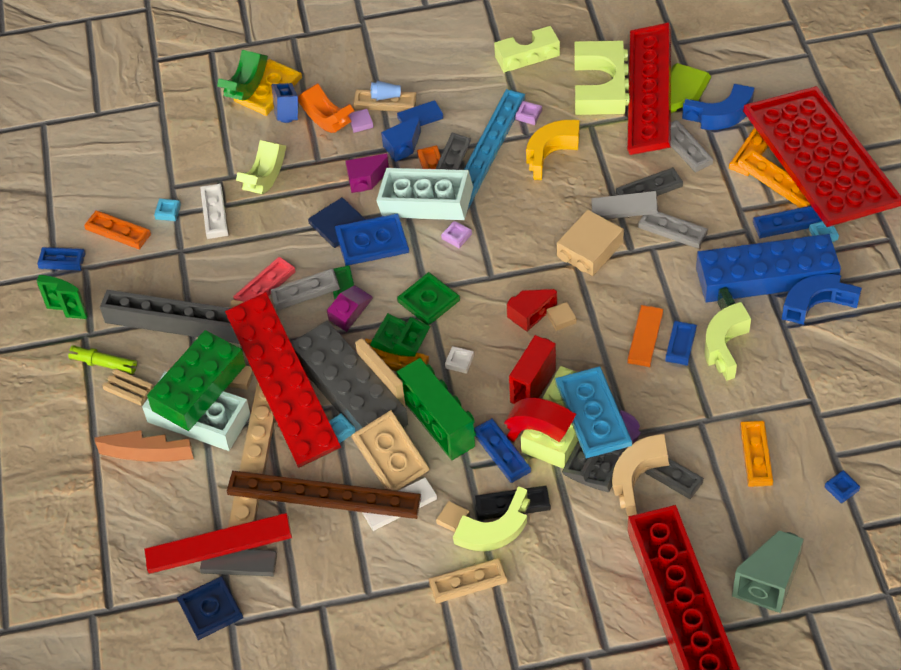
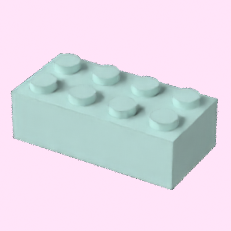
M386 168L376 201L382 216L398 213L399 218L465 220L473 191V184L469 170Z
M166 371L163 373V375L161 376L160 380H161L162 377L167 373ZM224 391L190 431L152 412L148 399L142 406L148 423L230 451L251 415L247 399Z

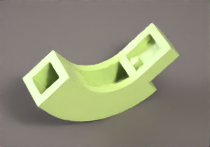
M260 140L256 160L251 170L247 173H237L236 181L243 182L242 189L260 194L269 191L279 175L287 145Z
M742 302L719 311L710 321L706 331L704 351L708 366L716 364L718 372L723 373L726 381L735 378L737 367L726 344L732 338L749 333L751 318Z
M518 486L509 509L504 516L496 521L479 522L463 515L453 536L454 544L473 551H491L511 543L519 536L527 524V515L523 514L530 503L527 490Z

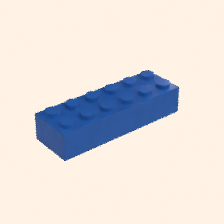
M830 234L698 251L696 270L705 303L789 292L794 285L807 277L818 274L840 275L841 270Z

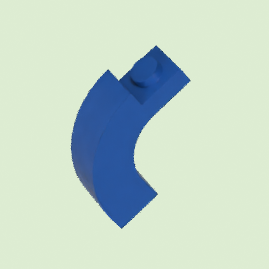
M734 84L730 96L718 103H704L685 99L682 119L700 122L701 129L720 130L732 127L746 117L743 112L744 105L753 103L755 88Z
M818 274L807 277L794 285L789 291L783 306L782 320L804 325L808 311L814 305L823 302H832L857 308L862 288L840 283L841 275Z

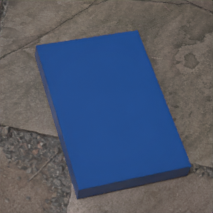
M398 213L335 226L345 266L409 253V247Z

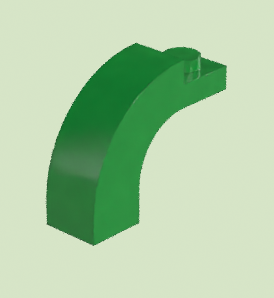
M242 50L239 65L234 76L229 80L218 79L217 87L224 88L223 96L242 101L249 99L261 82L268 56Z

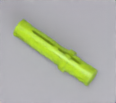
M76 345L70 347L69 351L78 353H69L68 357L71 360L86 362L89 366L98 365L117 369L132 375L136 371L135 368L128 367V365L137 367L136 360L101 353L94 348L89 350L77 347Z

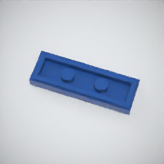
M812 206L753 218V225L759 239L809 229L811 224L822 222Z
M493 418L474 428L475 437L510 483L531 472V467Z

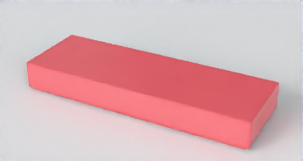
M278 257L234 295L233 299L245 302L264 292L269 296L271 289L279 287L296 272L295 267L281 257Z

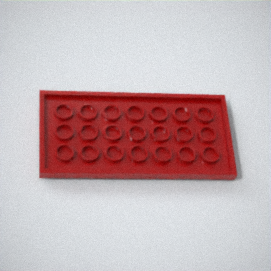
M817 86L744 105L743 112L826 227L901 206V195Z

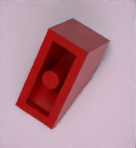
M555 289L522 290L507 302V318L528 332L547 315V309L557 306V291Z

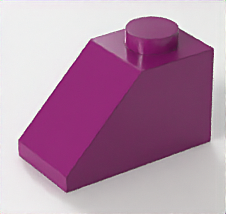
M387 153L345 161L351 193L372 190L384 177L386 168H389Z
M355 285L341 292L327 309L328 320L347 332L373 297Z

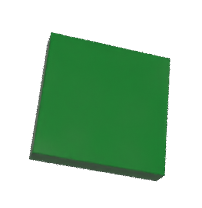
M430 272L397 297L399 304L428 326L460 301V296Z

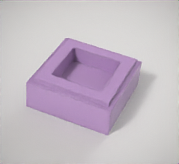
M522 101L515 118L518 121L535 125L542 112V106Z
M367 109L349 114L353 133L373 128V122Z
M453 221L441 234L442 240L460 248L472 235V230Z

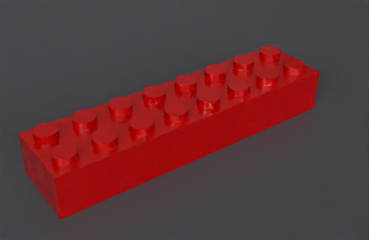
M672 505L628 516V534L678 670H740L677 506Z

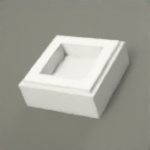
M452 346L445 362V368L467 374L474 357V351Z

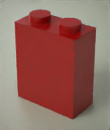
M536 335L533 337L509 375L510 403L515 404L521 399L540 397L556 371V343Z

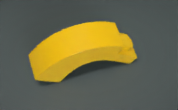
M579 120L555 121L541 127L531 136L526 148V163L529 164V171H533V180H542L543 163L550 153L562 149L578 150Z

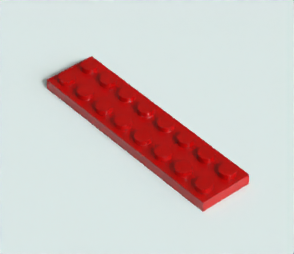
M669 22L630 30L627 146L629 155L671 148V26Z
M264 292L226 310L225 313L298 468L341 448L267 293Z

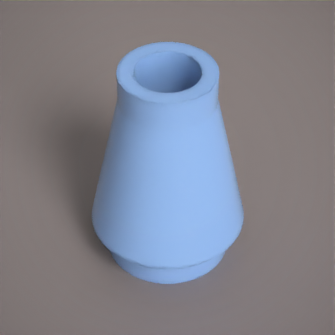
M378 80L371 82V99L379 101L400 97V85Z

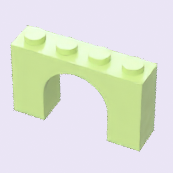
M575 41V70H600L607 72L613 77L612 80L601 85H575V115L625 114V106L629 104V93H625V91H629V78H625V76H628V63L624 64V61H628V49H624L623 41Z

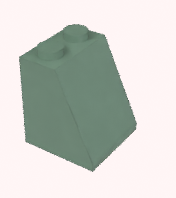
M779 530L737 567L732 597L781 613L799 564L804 539L794 533H786Z

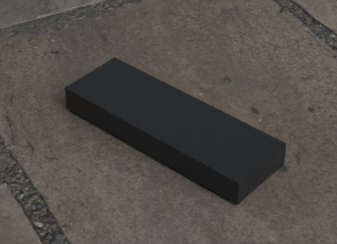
M547 485L524 488L528 492L530 503L523 514L551 510ZM517 490L475 495L478 519L485 520L504 516Z

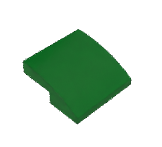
M38 276L37 284L47 309L63 310L66 318L87 319L88 314L80 291L76 286L56 277Z
M387 313L370 346L395 355L415 357L430 326L412 317L409 318L408 322H405Z

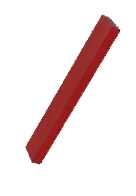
M287 513L145 548L147 571L151 574L290 539L292 534Z

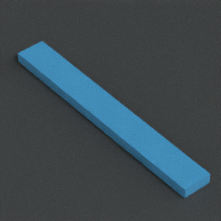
M505 90L464 170H469L473 184L468 209L505 140L522 101H525V94Z

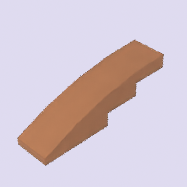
M141 430L94 437L99 454L119 459L145 462H170L194 459L190 439L168 442L165 434L143 437Z

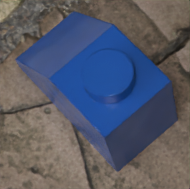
M272 84L274 113L277 121L289 123L292 120H298V95L293 84Z
M418 115L381 132L383 147L395 162L414 153L421 133Z

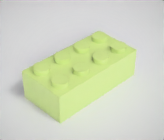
M560 366L542 399L565 407L556 386L555 378L577 372ZM572 423L560 442L540 431L526 429L521 436V453L564 468L579 440Z

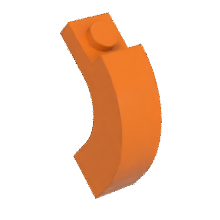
M318 83L298 95V102L301 107L323 130L335 133L352 122L349 114L354 112L352 106L349 104L339 108L334 105Z

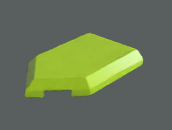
M679 63L672 66L671 113L676 112L679 108H683L685 99L700 100L711 80V75L708 72Z

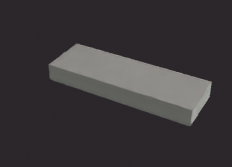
M679 121L671 122V147L696 173L712 165L713 158Z
M656 191L592 198V212L604 219L658 214Z
M661 212L643 215L638 226L640 229L698 249L708 232L707 228Z
M332 268L271 289L274 305L278 311L339 290L340 287L335 271Z

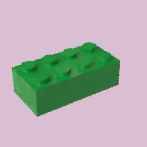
M204 330L147 394L152 412L190 431L246 366L242 349Z
M419 358L397 371V377L403 382L405 405L451 461L473 449L476 436L474 417L469 411H465L461 407V402L456 395L452 396L449 393L447 385L442 379L439 380L435 376L433 368L429 364L426 365Z

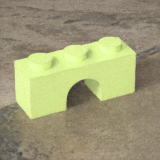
M551 26L532 31V43L528 45L518 44L513 37L494 42L495 58L503 73L560 56V41Z

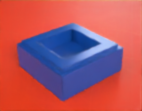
M844 470L825 483V488L841 504L860 490V486Z

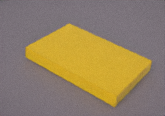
M268 59L263 77L254 94L247 100L234 99V101L267 116L274 109L272 84L292 83L294 87L302 79V74Z

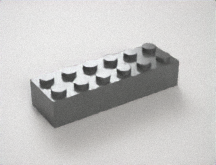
M328 320L291 342L306 375L339 413H342L355 427L356 432L392 410L403 428L408 425L406 408Z

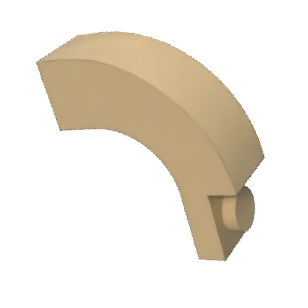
M664 434L653 435L636 441L621 454L616 462L612 477L615 496L619 495L621 509L626 508L627 516L637 514L634 486L638 477L651 468L669 466Z

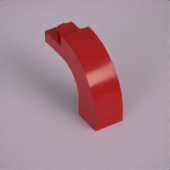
M521 399L515 403L504 424L508 425L506 428L510 429L507 438L515 442L521 431L532 429L540 431L560 442L573 422L576 413L545 399Z

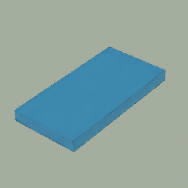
M600 366L555 378V383L565 408L576 413L572 425L586 459L632 446L631 437Z

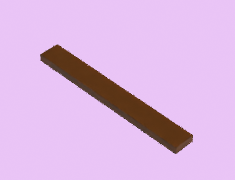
M233 470L227 487V495L412 519L418 518L421 503V494Z

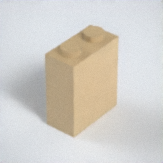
M587 210L557 242V257L563 262H568L577 267L581 272L594 276L623 244L624 229Z

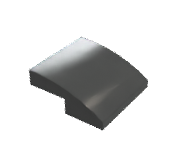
M578 441L562 473L570 479L591 488L610 492L613 486L614 467L625 449L615 450L586 459Z

